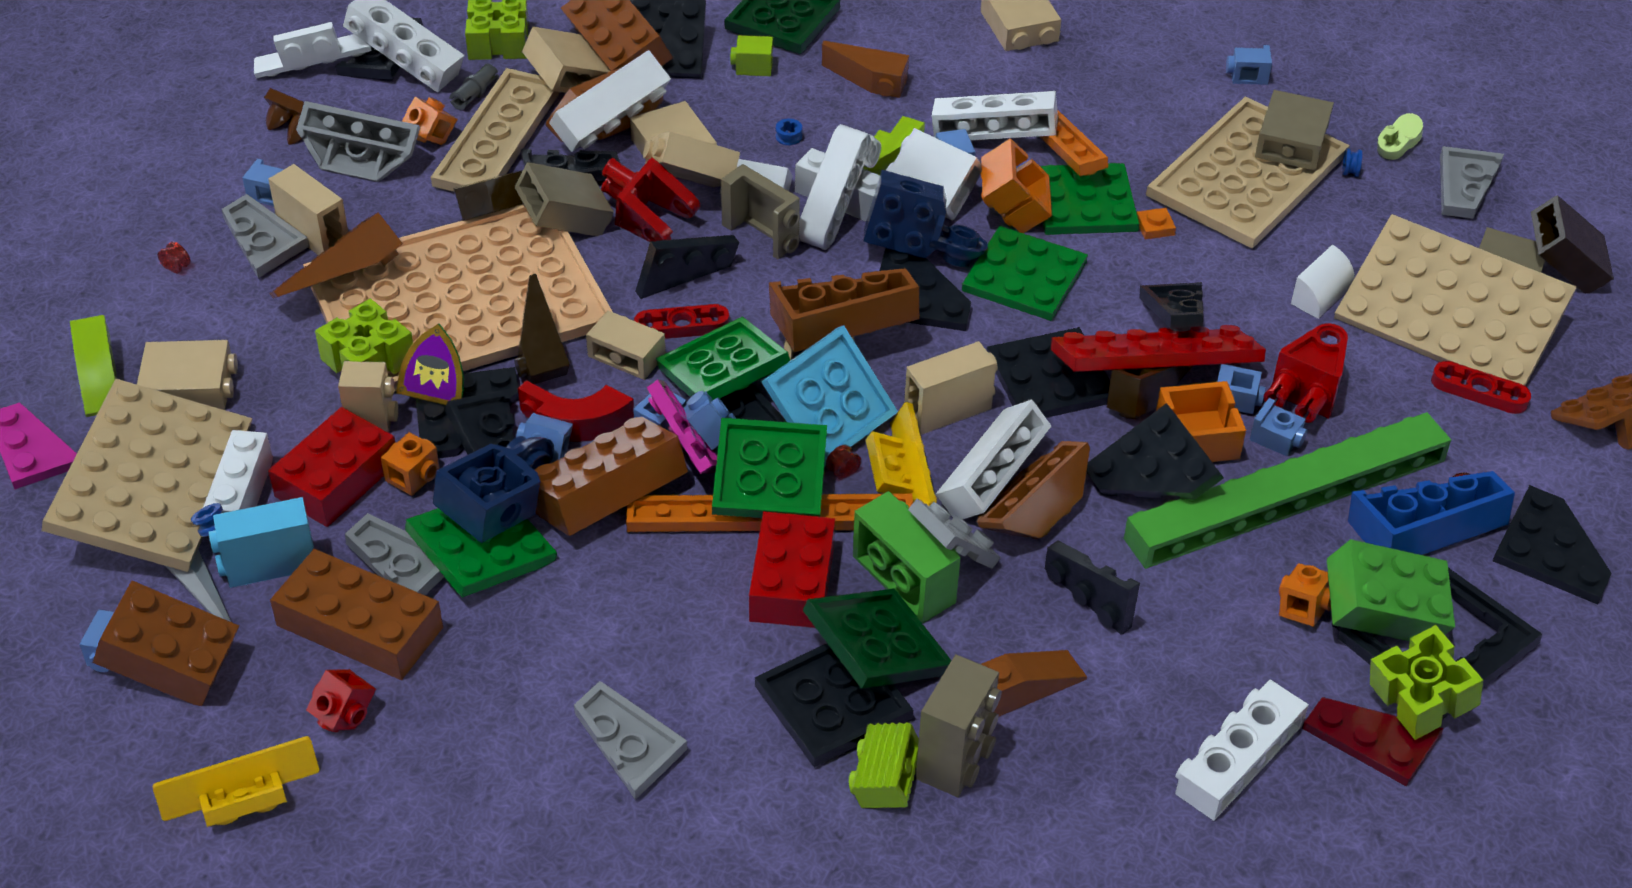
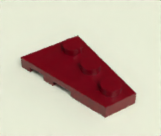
M1325 697L1320 699L1304 721L1302 727L1303 730L1406 787L1440 738L1444 729L1439 727L1415 740L1397 719V716Z

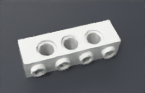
M354 0L348 5L343 27L434 91L439 92L459 74L464 55L388 1Z
M1056 91L935 98L931 115L934 137L936 138V133L960 129H966L970 140L1056 135L1058 123Z
M1269 680L1260 690L1253 689L1245 699L1243 708L1238 713L1233 711L1227 716L1221 726V731L1216 736L1209 735L1204 740L1198 755L1193 760L1188 758L1181 764L1175 776L1178 779L1175 794L1215 821L1303 726L1309 704L1272 680Z

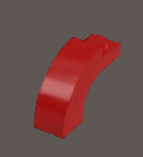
M527 380L518 388L519 404L522 413L527 418L535 413L572 423L571 442L595 440L598 435L612 432L624 426L627 420L634 418V399L608 385H605L591 396L579 399L558 397Z

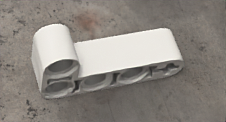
M841 124L835 129L799 220L800 241L827 250L834 242L863 166L873 168L880 157L881 143L871 134Z

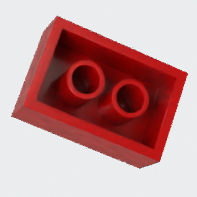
M340 407L268 470L274 497L281 501L303 497L307 516L328 527L384 477L381 457L395 443L394 435Z
M763 511L749 592V622L815 628L803 612V608L808 599L827 597L835 545V518Z

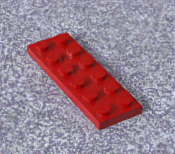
M1222 325L1220 329L1209 330L1206 327H1191V330L1185 332L1174 331L1171 328H1160L1158 332L1151 333L1140 329H1130L1127 331V334L1097 331L1095 335L1084 336L1077 332H1068L1064 334V337H1052L1051 351L1074 372L1265 362L1266 348L1235 325Z

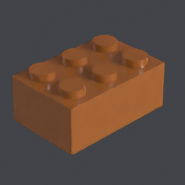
M131 580L99 640L92 663L193 705L203 706L232 646L239 625Z

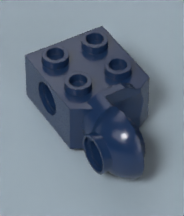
M886 170L881 171L865 223L863 242L926 258L934 250L943 252L942 257L946 262L959 267L969 266L970 261L984 254L988 247L987 242L972 228L963 225H953L951 227L943 225L947 213V197L944 186Z
M519 436L513 439L507 447L491 443L436 471L432 504L479 542L483 543L535 515L540 488V479L535 469L544 464H551L554 455V444L550 439L543 437L525 438Z

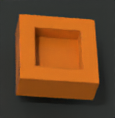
M1167 208L1137 211L1139 228L1145 240L1175 236L1176 227Z

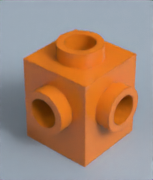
M414 97L402 122L420 126L417 137L418 141L426 143L428 140L443 145L446 143L458 119L444 111L445 105L432 97H428L427 101Z
M410 432L401 440L395 442L381 457L385 481L411 496L427 482L432 481L436 476V471L440 469L436 446L428 439H421Z
M1298 563L1291 574L1285 575L1279 587V616L1314 627L1325 610H1331L1328 572L1320 570L1315 566Z

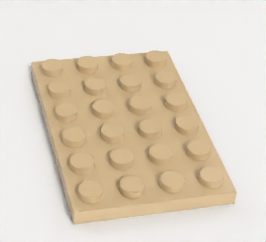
M1245 96L1147 186L1146 196L1253 249L1343 160L1345 149L1349 148L1350 145L1325 134L1316 171L1256 158L1258 138L1268 107Z
M1391 214L1335 311L1334 318L1436 361H1451L1526 386L1571 302L1576 286Z
M115 379L43 519L42 531L188 572L203 539L198 533L199 525H193L191 518L205 504L232 430L249 431L252 418Z

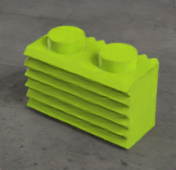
M892 722L890 725L887 723L883 725L879 723L873 725L870 723L867 726L865 738L860 739L857 744V756L859 759L856 771H851L849 775L850 792L855 795L861 808L908 807L907 801L909 800V794H911L910 788L912 787V781H914L915 768H917L919 738L912 724L908 722L905 724L900 722L895 724Z

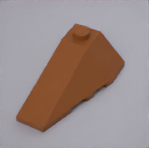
M377 212L337 240L333 247L331 246L319 254L308 266L300 269L269 294L274 299L372 266L378 262H381L384 266L399 255L396 249L403 243L380 213Z

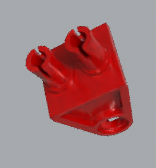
M652 157L639 172L635 173L619 163L615 158H611L603 168L602 175L607 178L601 186V191L617 200L615 225L649 242L672 240L670 235L673 231L645 205L648 201L685 218H691L701 207L696 196Z
M1325 323L1283 347L1279 352L1272 385L1263 395L1264 401L1266 402L1268 398L1273 400L1278 398L1275 406L1280 408L1283 407L1286 400L1296 404V415L1304 417L1307 412H1310L1305 419L1306 423L1313 422L1317 414L1329 419L1332 415L1342 377L1348 341L1347 332L1339 325ZM1328 335L1337 338V344H1327L1321 339L1327 338Z

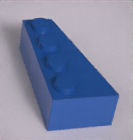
M1494 471L1449 477L1448 483L1443 484L1433 483L1430 480L1416 483V488L1398 490L1396 485L1381 487V493L1368 495L1365 490L1353 491L1348 522L1365 543L1424 555L1508 525L1515 492Z

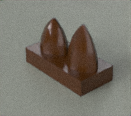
M270 88L264 96L270 105L266 115L267 129H276L291 118L292 120L287 132L288 145L301 141L302 138L296 128L304 102Z

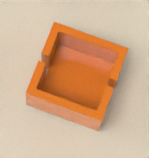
M1010 138L981 157V196L989 208H994L1001 214L1008 226H1013L1020 233H1025L1052 216L1049 175L1033 159L1016 168V166L1028 159V154Z
M1227 381L1160 388L1156 411L1167 403L1212 462L1240 459L1246 429L1238 408H1235L1236 403Z

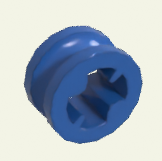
M782 119L776 124L775 138L780 144L795 145L802 140L803 126L798 120Z
M1346 148L1342 163V175L1347 176L1348 173H1352L1354 177H1359L1362 165V150L1358 149L1356 152H1352L1350 148Z
M220 503L207 505L192 516L191 522L193 525H199L198 533L200 536H209V531L215 530L213 515L221 514L223 508Z

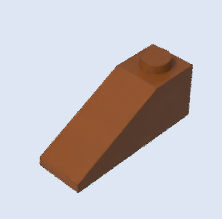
M823 41L822 43L823 67L870 93L897 98L901 97L908 78L909 55L830 41Z
M1068 650L1007 653L981 664L999 672L997 689L1002 690V694L994 711L999 716L1087 680L1086 674Z

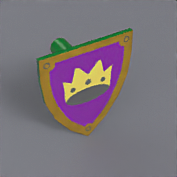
M440 324L421 334L410 346L401 364L397 394L444 405L448 401L463 398L464 374L460 356L452 339Z

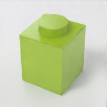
M738 35L737 46L731 47L730 64L736 65V75L771 76L773 37Z

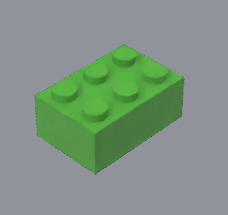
M888 491L855 510L853 557L886 589L895 588L923 624L956 603L960 557L954 548L952 550L947 549L908 510L909 506L905 502L899 501Z
M1352 539L1327 558L1333 625L1410 641V638L1434 625H1437L1444 635L1455 628L1446 560Z

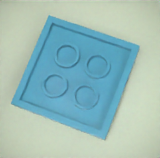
M844 325L833 330L761 381L786 422L827 425L824 466L898 412Z

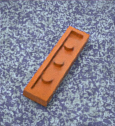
M1057 110L1058 123L1056 135L1039 137L1079 176L1093 175L1099 170L1108 168V157Z

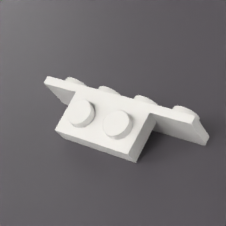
M332 22L274 36L277 53L254 59V75L256 79L265 76L273 77L282 72L303 70L308 66L319 63H332L337 59L348 56L357 57L371 51V46L355 34L337 38Z

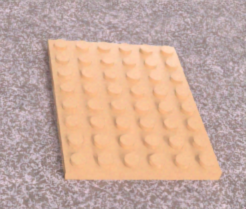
M524 204L400 237L399 239L403 244L396 249L399 255L383 266L381 262H378L372 266L310 286L326 323L335 318L346 320L349 318V310L371 298L387 311L388 320L396 319L412 332L413 343L421 334L440 324L454 343L460 356L463 371L518 355L526 291L530 275H537L561 342L585 336L607 311L613 312L568 231L536 226ZM311 262L303 264V267L308 266ZM387 371L388 377H393L395 392L397 391L399 372L394 375L391 371Z

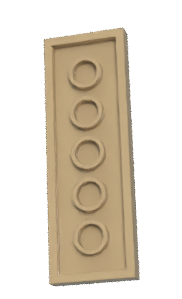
M506 68L432 174V187L454 192L453 188L507 174L519 156L521 149L524 148L560 92L552 91L540 75Z

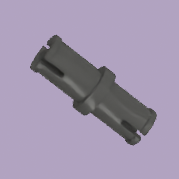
M485 64L476 74L466 77L463 85L450 94L449 98L453 99L450 101L456 109L463 110L473 99L483 96L486 88L499 78V75L496 74L498 70L491 64Z

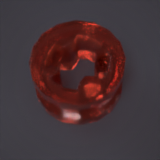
M171 241L166 245V248L161 249L157 254L162 266L175 274L182 271V266L187 267L191 263L187 251L176 242Z
M846 444L835 448L826 460L827 468L834 472V475L840 480L855 473L861 464L860 456L854 453L853 449Z

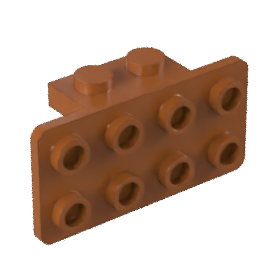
M1632 373L1615 377L1611 380V383L1603 387L1589 389L1586 395L1577 399L1566 400L1561 403L1560 407L1551 411L1553 420L1590 429H1602L1615 423L1618 444L1624 449H1632Z

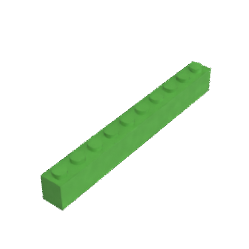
M1428 412L1415 417H1407L1398 423L1386 427H1378L1372 432L1358 437H1350L1341 443L1326 448H1319L1312 453L1298 458H1290L1281 464L1269 468H1261L1244 477L1230 479L1224 484L1210 488L1195 500H1170L1161 506L1147 511L1136 512L1132 516L1127 517L1124 540L1143 567L1147 569L1350 496L1353 491L1366 490L1442 463L1446 459L1451 439Z

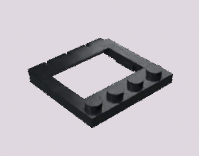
M1448 568L1452 599L1497 631L1489 639L1485 638L1475 645L1473 651L1464 657L1483 679V689L1539 645L1542 633ZM1332 623V627L1339 631L1338 639L1370 665L1372 658L1391 649L1387 644L1383 645L1374 638L1378 634L1335 626ZM1450 713L1442 715V719L1446 718Z

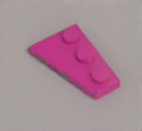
M656 380L647 387L651 394V397L648 398L650 404L659 415H664L670 425L668 426L670 432L678 435L680 444L683 445L689 459L700 474L715 473L717 454L714 450H711L689 423L683 406L667 383L662 380Z
M20 402L0 408V453L14 489L68 472L77 455L76 452Z

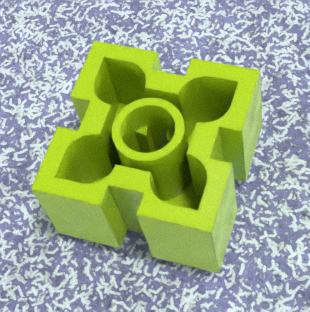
M468 0V19H466L465 29L468 60L492 59V55H503V59H527L522 53L529 32L527 0H502V2Z
M371 298L349 310V318L346 320L335 318L315 330L320 359L336 373L342 371L344 361L386 362L387 371H391L395 375L400 372L402 361L413 344L412 332L396 319L388 320L387 311Z
M1437 625L1410 638L1408 650L1402 652L1398 646H1395L1371 659V687L1387 706L1393 703L1398 704L1397 719L1415 740L1441 727L1442 715L1450 713L1455 719L1478 707L1481 703L1483 679L1465 658L1457 662L1453 659L1455 646Z

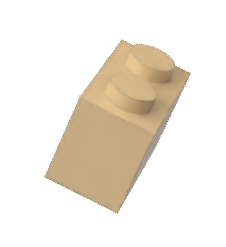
M607 311L586 334L588 357L643 380L658 365L656 358L666 354L665 333L611 311Z
M344 361L338 385L342 407L389 433L391 421L396 422L398 419V402L392 401L394 379L393 377H388L386 362Z

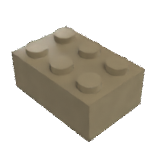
M955 654L921 711L916 780L955 797H959L965 786L969 788L973 786L980 766L977 765L981 757L989 758L996 742V737L991 735L998 722L999 714L994 711L1002 694V690L997 689L998 671Z

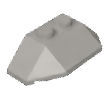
M305 101L296 130L321 170L379 182L412 156L420 126Z

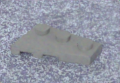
M1443 146L1440 153L1441 215L1473 219L1502 163L1504 154Z
M248 194L222 208L226 224L258 278L309 247L308 239L304 234Z
M917 498L908 509L947 549L952 550L954 548L959 554L963 556L968 555L974 561L991 569L1001 559L991 548L994 542L978 529L973 534L971 532L973 529L958 516H955L952 520L949 519L951 515L939 504L933 502L929 506Z
M367 513L345 533L346 545L380 577L423 595H426L444 578L439 569L405 530Z
M601 681L574 704L575 715L635 800L687 750L686 739Z

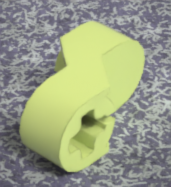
M1407 113L1401 115L1393 125L1386 126L1378 137L1377 151L1379 155L1386 159L1395 160L1402 157L1408 149L1413 148L1422 137V119L1418 115Z

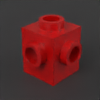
M350 669L325 670L320 682L313 689L312 698L306 711L318 719L317 723L319 726L328 731L339 732V730L355 729L365 719L367 707L376 688Z

